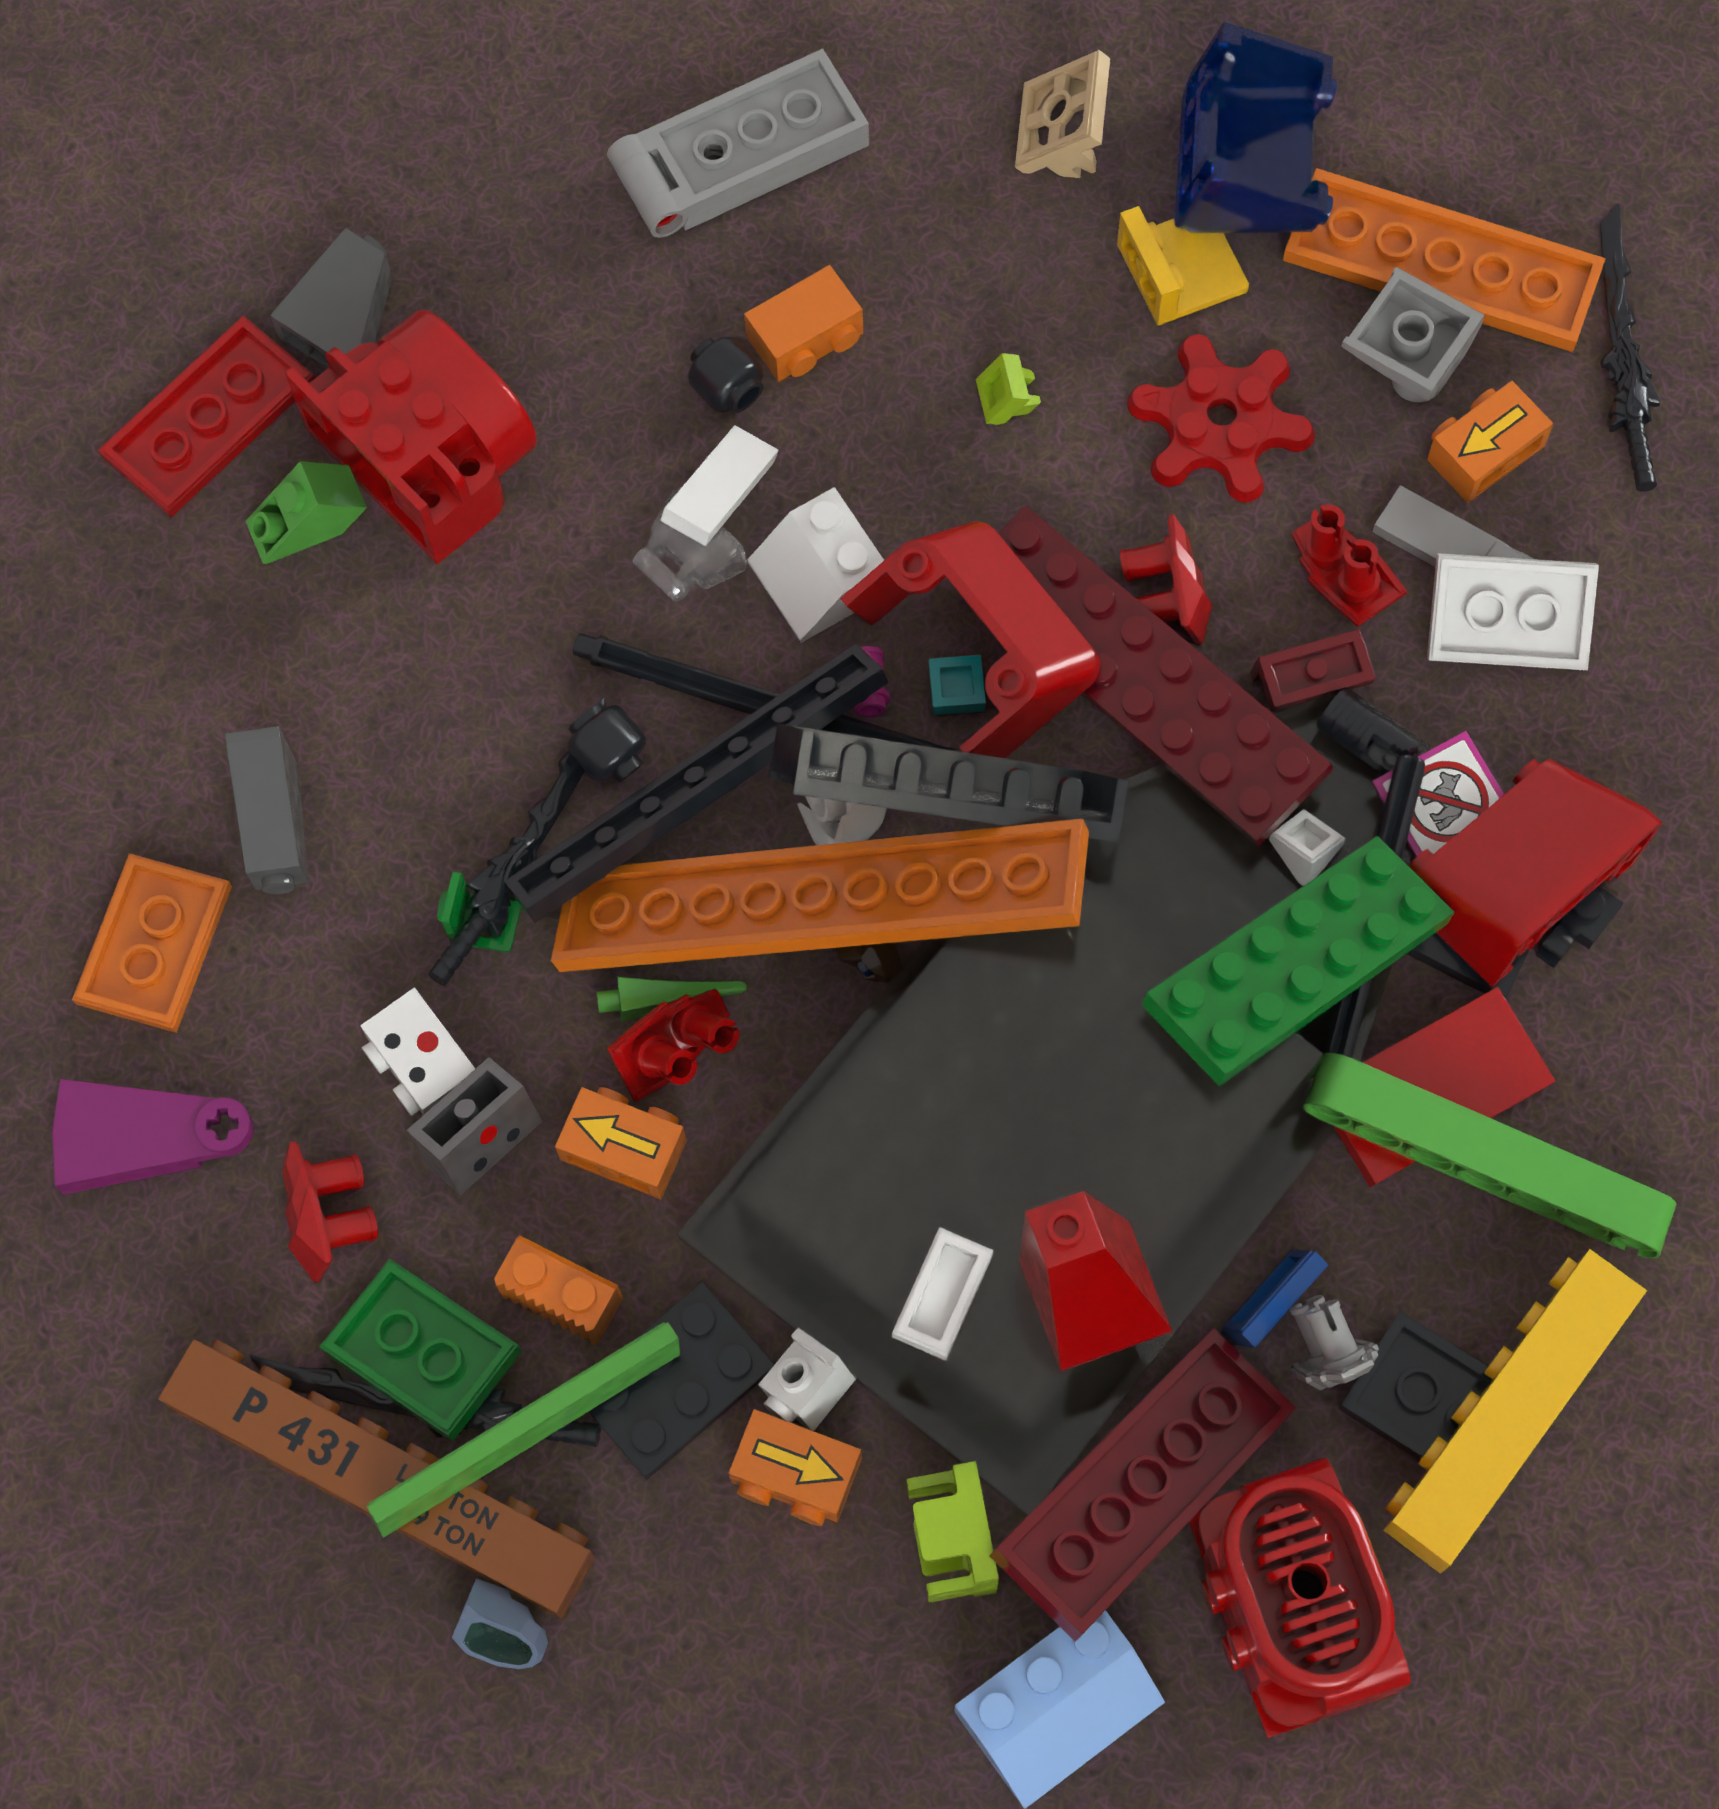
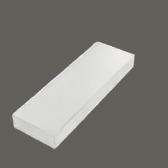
M734 425L667 504L660 521L706 546L772 466L779 450Z

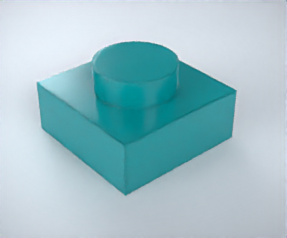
M981 655L929 659L933 715L985 711L986 701Z

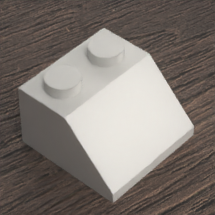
M835 487L790 511L748 558V564L801 643L853 614L854 612L846 607L840 598L884 561Z

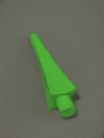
M617 976V989L596 991L598 1013L620 1011L621 1022L645 1016L663 1001L670 1004L685 994L691 998L715 988L722 997L741 994L746 991L747 986L743 981L686 982Z

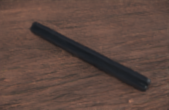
M1400 755L1396 759L1377 836L1401 859L1403 858L1425 771V762L1418 757ZM1372 978L1333 1005L1322 1054L1336 1053L1352 1058Z

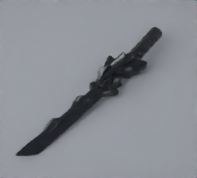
M1617 204L1600 223L1602 256L1606 258L1603 267L1612 348L1604 355L1600 364L1602 368L1609 369L1608 379L1618 386V394L1613 400L1608 415L1611 419L1609 432H1614L1621 427H1624V430H1626L1625 435L1626 441L1629 444L1628 451L1632 459L1631 466L1632 470H1634L1636 490L1646 492L1653 490L1657 486L1655 472L1652 469L1653 462L1652 458H1650L1649 444H1647L1648 438L1644 428L1645 424L1652 421L1650 406L1659 407L1660 399L1650 381L1652 372L1638 354L1640 345L1631 339L1630 328L1636 323V319L1627 303L1624 280L1631 273V269L1623 250L1620 204Z
M602 697L599 702L606 708L605 699ZM569 750L558 762L560 775L548 795L538 801L528 811L531 823L524 834L512 837L509 843L511 846L501 855L489 859L486 862L488 867L466 884L468 888L475 891L466 906L467 910L472 909V913L468 917V921H465L460 928V932L454 936L450 946L444 950L441 958L436 961L428 972L429 977L436 983L446 986L454 975V971L464 961L463 958L473 948V944L475 945L482 936V932L487 929L492 938H499L503 925L508 923V908L511 907L508 897L510 890L504 881L538 859L537 850L585 772Z
M250 1355L259 1370L263 1365H266L291 1379L293 1382L289 1389L306 1393L314 1391L327 1398L415 1417L372 1386L344 1380L338 1369L297 1368ZM494 1389L462 1430H466L469 1427L482 1430V1433L521 1410L523 1408L522 1404L503 1401L506 1390ZM572 1421L545 1439L597 1447L600 1440L601 1426L596 1423ZM428 1426L437 1438L443 1437V1435Z

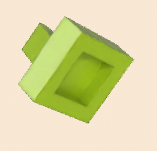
M1002 353L976 378L986 424H1004L1012 416L1029 414L1041 403L1040 396L1028 394L1027 386L1035 379V376L1031 370L1022 368L1019 355Z

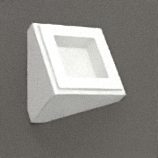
M1303 809L1270 835L1269 841L1298 883L1304 886L1321 873L1344 845L1346 838Z

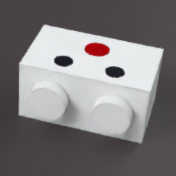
M415 987L360 1025L369 1041L361 1047L380 1074L387 1069L391 1070L400 1083L392 1090L411 1116L419 1110L424 1115L475 1070L474 1066Z

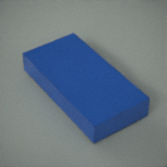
M1290 1250L1224 1324L1221 1332L1235 1345L1256 1348L1325 1270L1328 1264L1316 1251Z

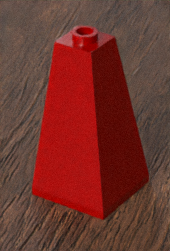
M1085 1191L1025 1211L1019 1264L1060 1372L1171 1333L1172 1329L1131 1224L1127 1219Z

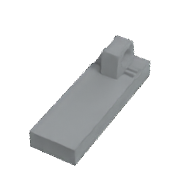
M1401 485L1374 524L1372 531L1434 567L1436 566L1437 553L1534 559L1523 552L1511 548L1503 541Z

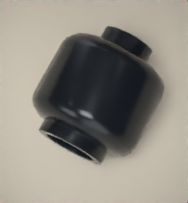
M722 337L716 341L712 338L706 339L692 352L690 360L693 363L688 372L689 384L714 410L719 413L730 411L740 413L749 408L761 395L764 388L761 382L763 366L734 337Z
M599 702L582 714L568 728L572 736L567 743V748L594 781H606L614 776L621 783L644 764L638 755L645 748L647 739L624 709L618 705H610L605 708Z

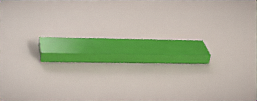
M669 1322L661 1323L369 1502L367 1509L382 1537L384 1538L678 1357L680 1355L679 1338Z

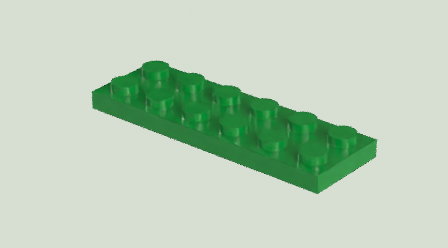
M1376 836L1148 991L1141 1005L1218 1086H1221L1449 923L1455 912L1400 857Z

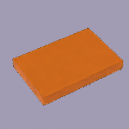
M129 853L72 1001L79 1006L177 1033L231 891L232 885L230 881Z

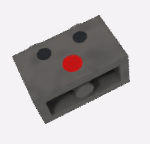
M488 1057L406 1131L426 1165L459 1195H462L541 1124L542 1120L524 1086Z

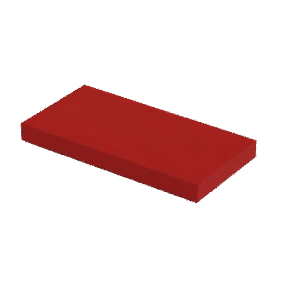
M243 315L101 446L98 452L106 462L172 518L295 402L285 372L294 367L308 383L314 380L315 376Z
M1498 987L1362 1062L1491 1119L1556 1082ZM1333 1126L1370 1188L1416 1162Z

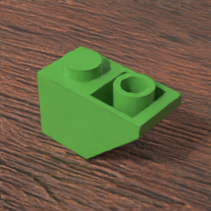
M300 461L245 522L262 563L268 564L342 535L364 512L367 506L349 465Z

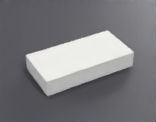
M939 1227L894 1327L892 1338L946 1361L991 1261L993 1250Z

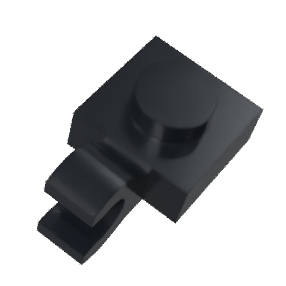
M1598 886L1554 924L1556 926L1555 929L1542 945L1543 947L1536 956L1555 968L1575 940L1587 949H1590L1620 910L1623 902Z

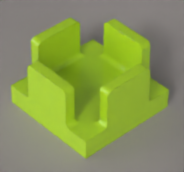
M976 1461L953 1465V1469L950 1471L907 1479L909 1499L947 1492L954 1494L952 1496L916 1502L913 1505L915 1519L913 1526L923 1575L933 1576L960 1570L969 1572L968 1576L926 1584L928 1602L968 1595L980 1597L996 1594L999 1577L996 1562L990 1557V1554L993 1552V1546Z

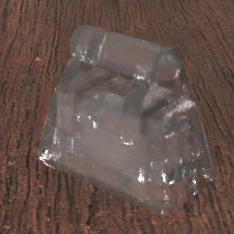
M679 488L671 492L653 522L651 538L646 547L641 549L633 558V563L674 602L681 601L688 593L699 586L709 589L744 572L748 566L742 544L724 527H721L709 543L704 546L660 521L664 508L678 493ZM668 557L680 567L676 575L663 563Z

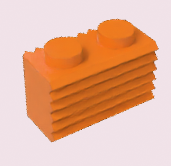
M520 1235L516 1238L494 1278L504 1300L510 1298L514 1305L520 1303L523 1310L530 1308L533 1315L540 1313L543 1320L550 1318L553 1325L559 1323L562 1330L569 1328L572 1335L579 1333L582 1340L589 1338L592 1345L600 1343L623 1301L619 1285Z

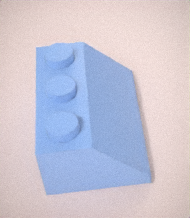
M1105 1610L1076 1642L1061 1627H1058L955 1705L954 1712L1021 1806L1026 1809L1163 1705L1165 1701L1134 1648Z

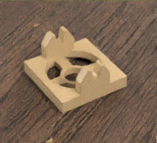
M1097 50L1024 82L1015 160L1016 169L1022 173L1030 174L1047 167L1059 176L1074 178L1081 177V168L1089 173L1096 172L1097 161L1095 153L1091 148L1102 144L1110 58ZM1061 100H1066L1063 113L1057 119L1051 121L1050 116L1054 107ZM1084 109L1083 121L1080 127L1074 133L1065 136V127L1073 115ZM1043 126L1049 128L1048 143L1046 145H1041L1039 142L1038 128Z

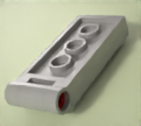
M822 48L637 134L626 135L618 139L608 149L607 158L654 237L662 238L675 233L682 226L685 231L869 146V123Z

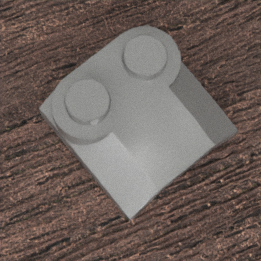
M1395 267L1386 286L1350 336H1346L1342 341L1341 347L1391 379L1395 391L1405 400L1426 402L1439 394L1465 357L1482 326L1484 315Z

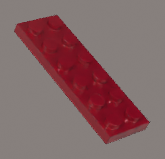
M1213 1328L990 1554V1557L1076 1642L1292 1414L1296 1407Z

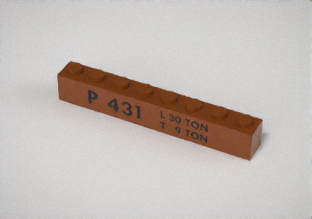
M193 1339L158 1398L172 1411L371 1517L367 1509L369 1502L439 1460L430 1452L412 1443H409L406 1450L403 1451L386 1442L390 1432L366 1418L360 1417L355 1425L339 1417L337 1414L341 1406L317 1392L311 1391L307 1399L289 1390L293 1381L266 1365L262 1366L259 1373L240 1364L244 1357L242 1353L216 1339L210 1347ZM480 1479L396 1530L488 1581L509 1589L514 1595L561 1620L565 1616L595 1560L591 1550L585 1548L589 1540L588 1537L560 1522L554 1531L535 1521V1518L539 1512L512 1496H508L504 1504L485 1494L489 1485Z

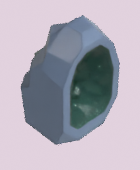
M479 1579L475 1580L452 1639L466 1654L495 1666L524 1669L540 1663L547 1648L548 1640L546 1630L535 1623L529 1608L513 1600L509 1589Z

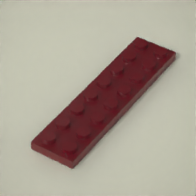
M1026 505L998 532L1096 650L1100 659L1099 675L1082 695L1257 847L1333 771L1331 762Z

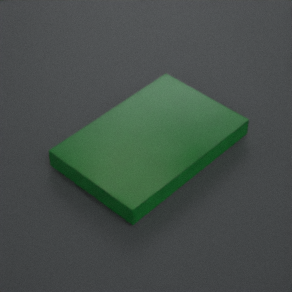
M390 1258L319 1346L325 1355L451 1442L459 1435L522 1353L517 1343Z

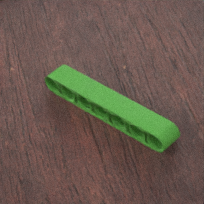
M1336 1053L1322 1054L1303 1106L1310 1115L1622 1250H1625L1627 1245L1639 1250L1637 1255L1644 1258L1653 1259L1660 1256L1677 1205L1675 1200L1668 1195L1353 1058Z

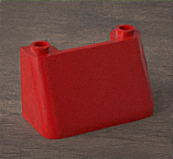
M1550 758L1542 764L1533 759L1514 777L1512 783L1515 786L1434 854L1426 849L1408 866L1455 912L1449 923L1436 933L1491 987H1494L1513 969L1511 964L1517 955H1522L1527 949L1530 951L1549 928L1605 880L1609 882L1614 877L1618 879L1637 861L1663 824L1649 809Z

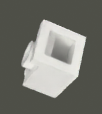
M797 1328L791 1335L794 1342L758 1385L768 1396L763 1405L775 1417L790 1423L797 1420L809 1430L814 1431L856 1379L838 1355L800 1328Z

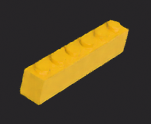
M1591 1249L1578 1262H1575L1570 1257L1564 1261L1548 1283L1557 1290L1545 1307L1536 1301L1516 1327L1517 1330L1524 1334L1513 1352L1506 1346H1503L1484 1371V1374L1492 1379L1481 1396H1478L1471 1390L1452 1415L1451 1419L1459 1424L1453 1435L1447 1442L1438 1436L1418 1462L1426 1470L1424 1475L1414 1488L1404 1482L1384 1509L1393 1517L1383 1531L1440 1574L1451 1566L1647 1292L1645 1288Z

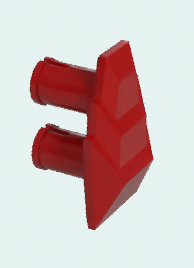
M1331 504L1321 505L1319 508L1320 513L1315 509L1312 512L1311 520L1291 534L1302 555L1299 558V562L1310 576L1307 578V581L1334 608L1356 627H1359L1405 596L1407 590L1378 555V549L1375 544L1364 539L1358 540L1345 528L1343 529L1345 515L1340 508Z
M1172 514L1167 519L1169 535L1164 537V541L1129 550H1121V566L1127 583L1172 572L1174 584L1171 590L1137 597L1136 599L1165 623L1179 620L1181 626L1191 636L1193 643L1202 645L1212 603L1205 593L1202 573L1194 562L1190 538L1175 515Z
M714 988L691 998L685 994L670 1004L663 1001L607 1048L634 1102L642 1100L670 1082L676 1085L688 1083L697 1071L696 1058L706 1047L717 1053H727L737 1045L740 1034L739 1029L733 1028L736 1023L728 1019L730 1014L717 989Z
M296 1141L290 1142L284 1155L282 1168L288 1197L285 1208L290 1230L288 1248L313 1282L316 1283L321 1281L333 1260L331 1249L366 1241H376L378 1238V1226L371 1206L324 1216L321 1211L319 1196L353 1189L360 1190L364 1187L363 1169L360 1159L356 1154L350 1155V1157L310 1164L308 1160L303 1159L299 1144H296Z

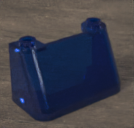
M1225 21L1222 23L1190 73L1183 93L1174 216L1176 228L1194 234L1312 232L1318 224L1324 225L1332 210L1333 197L1328 195V186L1325 182L1312 181L1314 119L1322 108L1327 109L1331 105L1335 97L1337 81L1332 79L1333 56Z

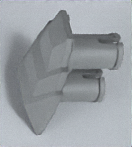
M1318 1295L1304 1300L1305 1306L1298 1303L1289 1309L1310 1352L1306 1357L1307 1361L1301 1364L1297 1362L1291 1368L1293 1374L1298 1379L1319 1390H1323L1354 1380L1368 1373L1374 1366L1379 1350L1377 1344L1353 1338L1340 1309L1338 1299L1325 1302L1323 1295Z

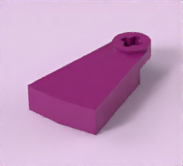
M60 1079L52 1129L55 1186L63 1194H69L202 1167V1161L233 1156L243 1151L253 1137V1120L245 1107L240 1102L231 1098H211ZM228 1114L232 1122L238 1124V1128L229 1130L227 1139L220 1140L217 1133L210 1130L211 1125L220 1124L221 1115Z

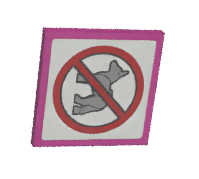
M1467 731L1418 756V758L1425 762V771L1407 838V844L1415 857L1426 849L1434 854L1504 795ZM1393 770L1372 781V785L1384 805Z

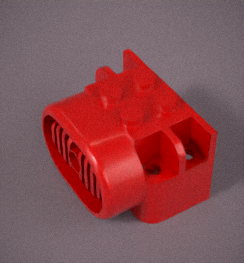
M417 310L379 339L377 343L360 344L347 354H344L337 347L330 349L325 353L329 368L310 383L294 367L285 372L306 430L340 465H349L355 481L438 565L501 512L505 499L500 477L534 450L537 444V434L525 408L504 380L444 320L430 311Z
M1324 1457L1244 1484L1239 1490L1218 1496L1209 1501L1189 1521L1207 1572L1205 1574L1206 1580L1201 1581L1206 1603L1212 1615L1222 1613L1227 1627V1636L1221 1637L1225 1656L1233 1672L1242 1669L1267 1739L1398 1694L1410 1685L1411 1678L1408 1664L1395 1631V1611L1388 1586L1364 1523L1354 1505L1343 1494L1334 1469L1327 1458ZM1303 1570L1313 1574L1320 1583L1321 1596L1316 1599L1300 1597L1292 1587V1573Z

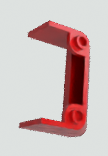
M974 521L904 543L840 599L846 607L872 626L909 594L926 593L947 577L1007 651L1005 655L991 666L985 679L986 693L1000 713L959 748L962 752L1007 758L1095 682L1100 671V659L1096 650L1001 535L990 525Z

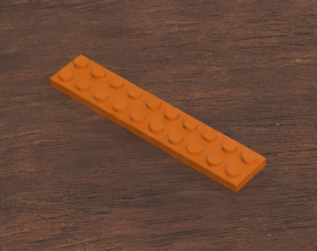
M1083 819L620 865L603 879L595 882L562 905L551 962L559 972L1080 926L1089 830Z

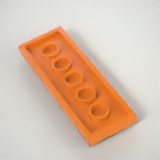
M1318 168L1314 172L1283 256V261L1380 292L1388 283L1392 271L1395 267H1398L1484 315L1482 324L1569 352H1573L1606 259Z

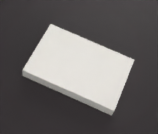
M1437 553L1427 659L1431 661L1588 670L1599 565L1585 562Z

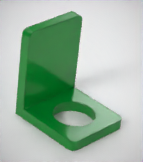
M455 871L452 873L449 889L443 890L437 914L438 921L442 922L450 942L460 932V928L465 921H468V917L472 913V909L467 910L466 906L473 894L469 892L462 873ZM510 900L511 907L508 908V923H506L500 937L494 939L481 936L472 947L505 953L510 952L521 913V905L517 901Z

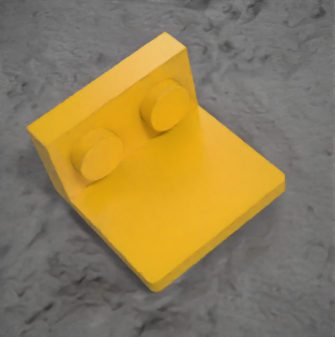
M1139 206L1120 213L1117 246L1157 326L1248 292L1249 282L1211 208L1204 207L1158 225L1154 222L1147 223Z

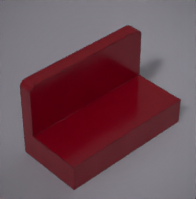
M1360 629L1258 657L1250 671L1253 682L1262 681L1271 712L1338 694L1343 689L1348 691L1370 685L1376 679Z

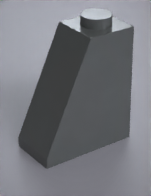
M345 228L270 315L278 338L325 369L329 368L325 353L333 347H337L344 354H347L360 344L375 343L392 280V274L387 261V252L384 247L368 235H364L361 238Z
M279 726L225 733L246 874L255 890L262 889L267 894L291 892L295 889L296 884L309 883L297 761Z

